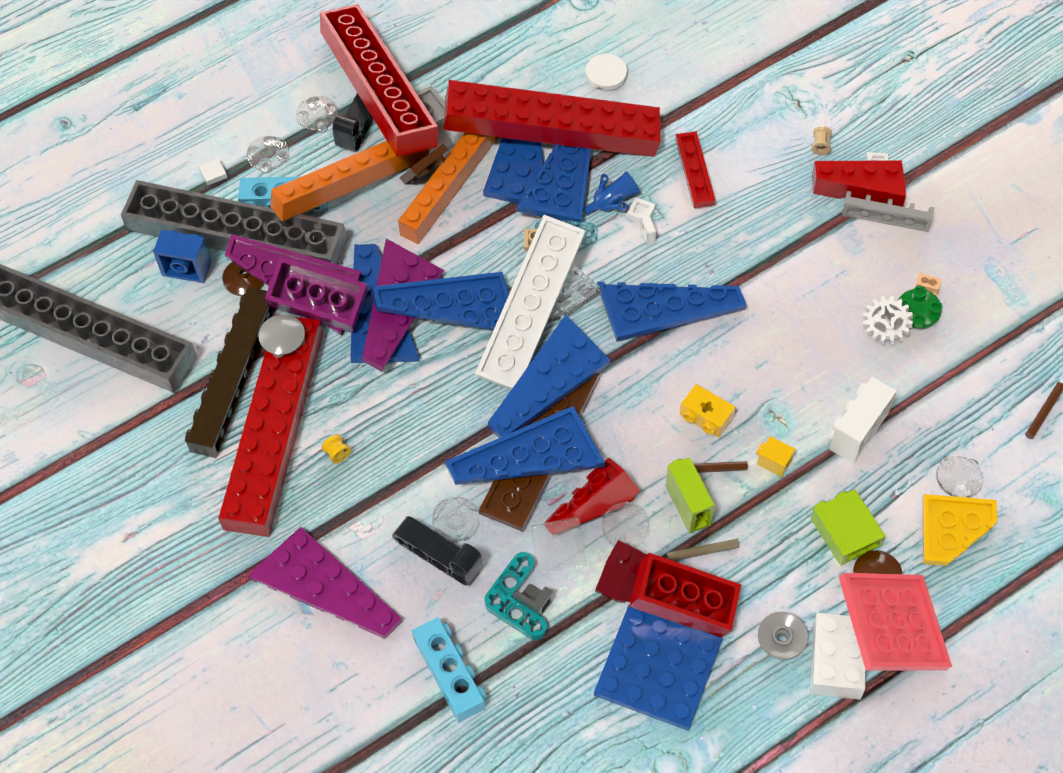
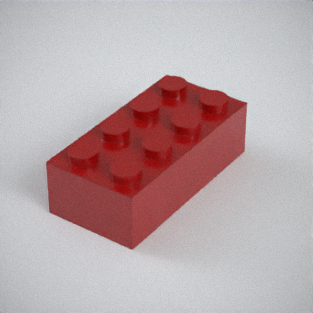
M648 553L640 561L629 607L722 638L732 631L741 584Z

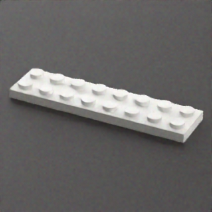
M543 215L475 372L476 377L509 390L514 387L531 363L586 230Z

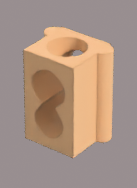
M919 273L916 286H923L926 290L937 296L941 279Z

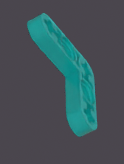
M520 552L513 557L484 597L485 608L489 613L529 639L540 640L547 633L545 619L514 599L515 594L521 589L534 570L533 556L527 552ZM525 560L528 561V567L523 566L519 571V576L516 573L519 570V561L522 563L525 562ZM506 578H514L517 583L512 588H506L503 585V581ZM491 598H492L493 600H496L497 598H500V604H501L502 606H500V605L497 604V603L494 604V606H492V605H491ZM511 610H520L523 614L522 617L518 620L511 619L508 615ZM527 616H529V623L533 626L540 624L541 631L535 630L532 632L531 625L525 622Z

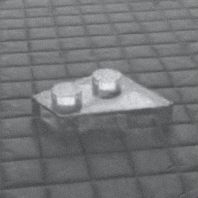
M577 266L572 269L573 276L571 279L565 281L554 306L563 316L567 315L569 317L602 293L600 286Z

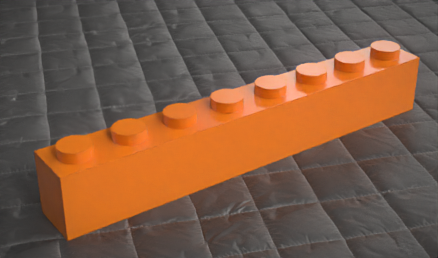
M470 133L463 134L399 218L400 236L416 244L421 242L498 137Z
M384 141L271 189V208L283 222L408 168L426 157L430 149L397 157L389 143Z

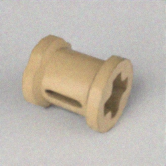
M825 126L817 127L813 130L815 140L812 144V152L818 155H826L831 151L829 140L832 137V130Z

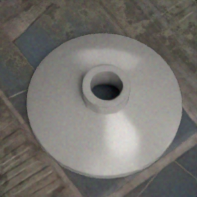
M775 612L765 617L760 623L758 641L761 648L771 657L788 660L797 657L804 651L808 641V632L802 620L788 612ZM784 636L786 641L780 642L777 637Z

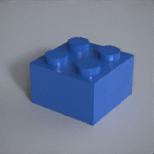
M161 230L153 250L161 275L204 283L212 263L204 237L197 234H183L175 230Z

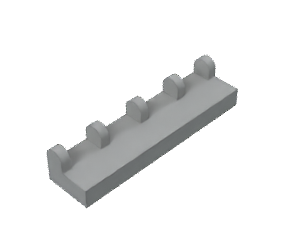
M851 191L846 193L842 216L929 232L935 207H930L927 212L914 209V203H910L909 208L892 205L893 199H888L887 204L870 201L871 195H866L864 200L851 197Z

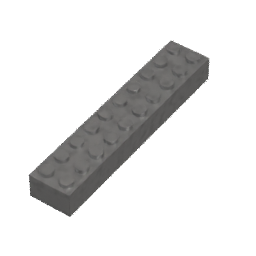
M136 180L121 213L125 228L130 231L158 237L161 230H175L189 235L197 234L204 237L207 247L226 251L231 234L334 264H338L347 239L344 223L301 214L282 222L272 208Z
M0 264V320L172 393L176 391L197 358L191 342Z

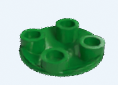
M916 286L899 297V299H902V306L909 305L908 312L913 314L911 319L913 321L912 328H928L939 320L943 308L942 303L936 295L926 290L925 287Z

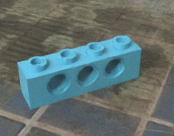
M299 177L240 178L238 201L271 208V189ZM328 202L311 210H328Z
M439 617L411 630L413 640L457 722L460 723L485 710L484 700L487 699L486 694L480 685L476 687L473 681L475 678L474 672L469 664L464 665L461 659L464 657L462 650L457 643L453 645L450 639L452 633L447 623L442 624ZM437 644L445 646L441 651L433 650V647ZM448 665H454L457 667L456 670H454L453 672H447L444 670V668ZM459 686H466L468 688L465 693H457L455 691Z

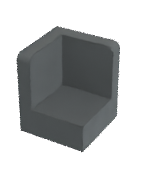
M529 584L522 593L518 591L515 594V600L542 616L553 602V591L546 586L541 591L532 584Z

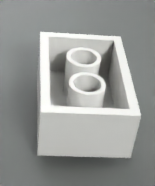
M871 377L867 384L863 382L856 393L858 396L855 401L851 399L848 402L843 418L839 416L832 426L834 430L829 437L831 440L829 450L854 464L889 414L897 390L874 377Z
M816 613L812 634L810 694L860 700L865 690V666L850 616Z

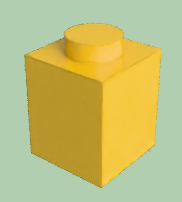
M770 436L766 443L762 442L756 452V455L759 456L757 465L783 477L793 460L795 448Z

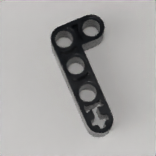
M358 93L346 115L337 114L332 126L335 145L353 151L359 149L374 120Z
M406 516L392 534L393 539L398 544L465 586L470 584L483 566L481 553L472 545L464 543L460 548L410 516Z

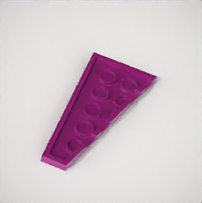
M231 234L225 252L226 258L267 286L270 285L279 257L359 281L361 275L359 270ZM324 324L339 335H342L343 329Z
M386 238L376 286L440 279L444 270ZM373 300L362 361L382 372L416 317L376 311Z
M302 527L297 529L247 575L254 582L258 581L274 591L283 592L299 602L322 612L326 611L335 615L340 620L351 622L359 628L383 639H386L402 623L401 617Z

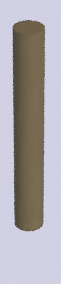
M732 539L666 553V557L669 560L677 561L739 548L738 539Z

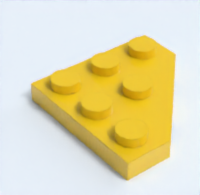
M924 494L922 497L923 564L948 566L997 524V500Z

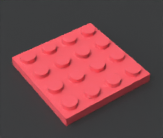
M843 573L839 576L866 671L947 670L952 667L923 575Z

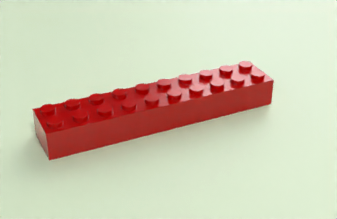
M355 4L320 12V33L395 155L399 157L437 147V124L360 5Z
M456 80L448 81L445 95L443 130L655 157L661 142L660 107Z
M295 317L303 324L305 330L304 344L295 351L285 354L280 358L274 357L272 353L265 351L218 517L222 529L225 531L270 537L323 337L320 320Z

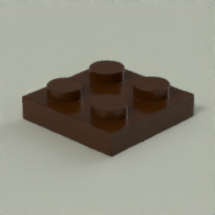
M441 144L400 177L402 182L406 184L411 180L414 183L445 159L443 155L448 151L446 146Z

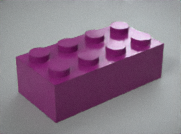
M279 257L265 296L267 306L305 318L320 320L321 323L354 333L368 288L366 283Z

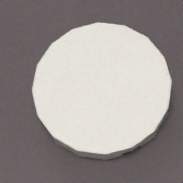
M613 54L597 55L590 59L586 66L588 83L596 89L597 87L603 88V91L619 88L623 85L627 76L625 62Z

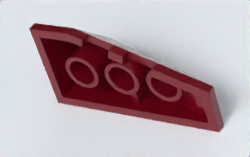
M618 540L605 563L595 592L619 603L630 602L639 564L646 554Z

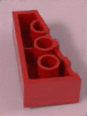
M902 160L814 162L812 172L813 194L842 199V197L846 198L847 191H851V197L865 200L866 195H871L870 201L887 204L888 199H893L892 205L904 206L906 189Z

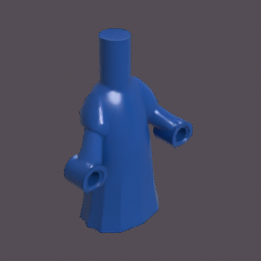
M627 171L606 188L605 184L608 183L609 177L607 174L601 175L599 188L594 194V202L583 208L587 216L597 209L602 211H611V209H617L621 212L626 211L628 205L622 200L640 193L637 184Z

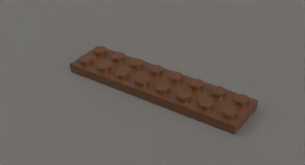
M599 374L586 381L528 425L572 406L580 417L599 379ZM552 473L494 480L479 508V514L523 532Z

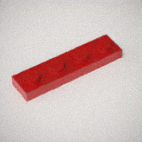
M697 131L676 134L675 141L693 208L715 205V196Z

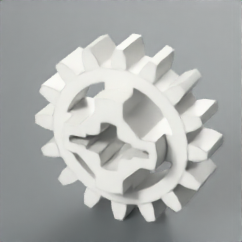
M881 296V302L874 299L873 307L870 305L866 306L867 313H863V320H865L863 321V328H868L866 330L867 336L873 334L874 342L881 339V344L884 345L886 340H889L891 345H894V339L897 338L901 342L903 341L902 334L909 335L908 328H912L913 321L911 319L913 314L908 312L909 305L902 306V299L895 302L894 296H891L889 300ZM885 315H887V319L890 321V326L885 319Z

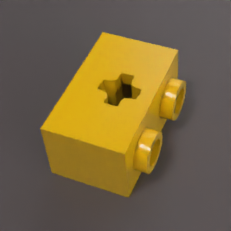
M695 384L681 403L680 415L685 421L701 427L705 433L719 438L734 418L736 407Z

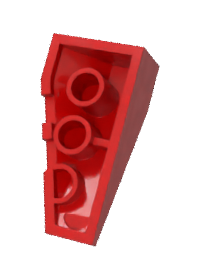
M609 457L604 461L605 467L595 468L586 477L588 482L581 489L576 487L572 492V499L568 503L561 504L543 525L552 535L632 502L640 490L628 474Z

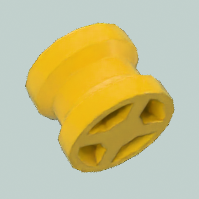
M339 434L330 436L321 447L325 454H329V459L333 464L342 462L351 453V448L343 443V438Z

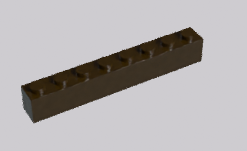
M248 287L245 295L243 294L240 298V308L238 313L233 315L232 328L225 335L224 348L217 355L216 368L209 375V385L207 390L204 389L202 392L201 405L199 409L195 410L193 425L191 429L187 430L185 435V442L191 453L213 458L218 456L261 346L259 330L263 323L272 317L275 308L267 306L265 301L266 290Z

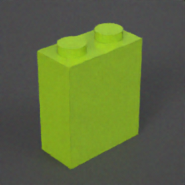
M679 458L672 461L667 467L665 487L689 534L711 526L715 505L691 458Z
M856 489L850 492L843 491L837 494L833 500L828 502L821 501L814 506L811 520L840 566L858 558L865 552L873 551L883 545L886 536Z

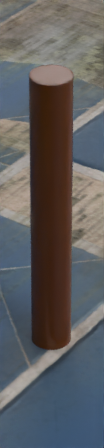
M1056 383L1025 433L1027 438L1034 439L1063 392V383Z
M747 461L694 464L698 473L745 471L748 469Z

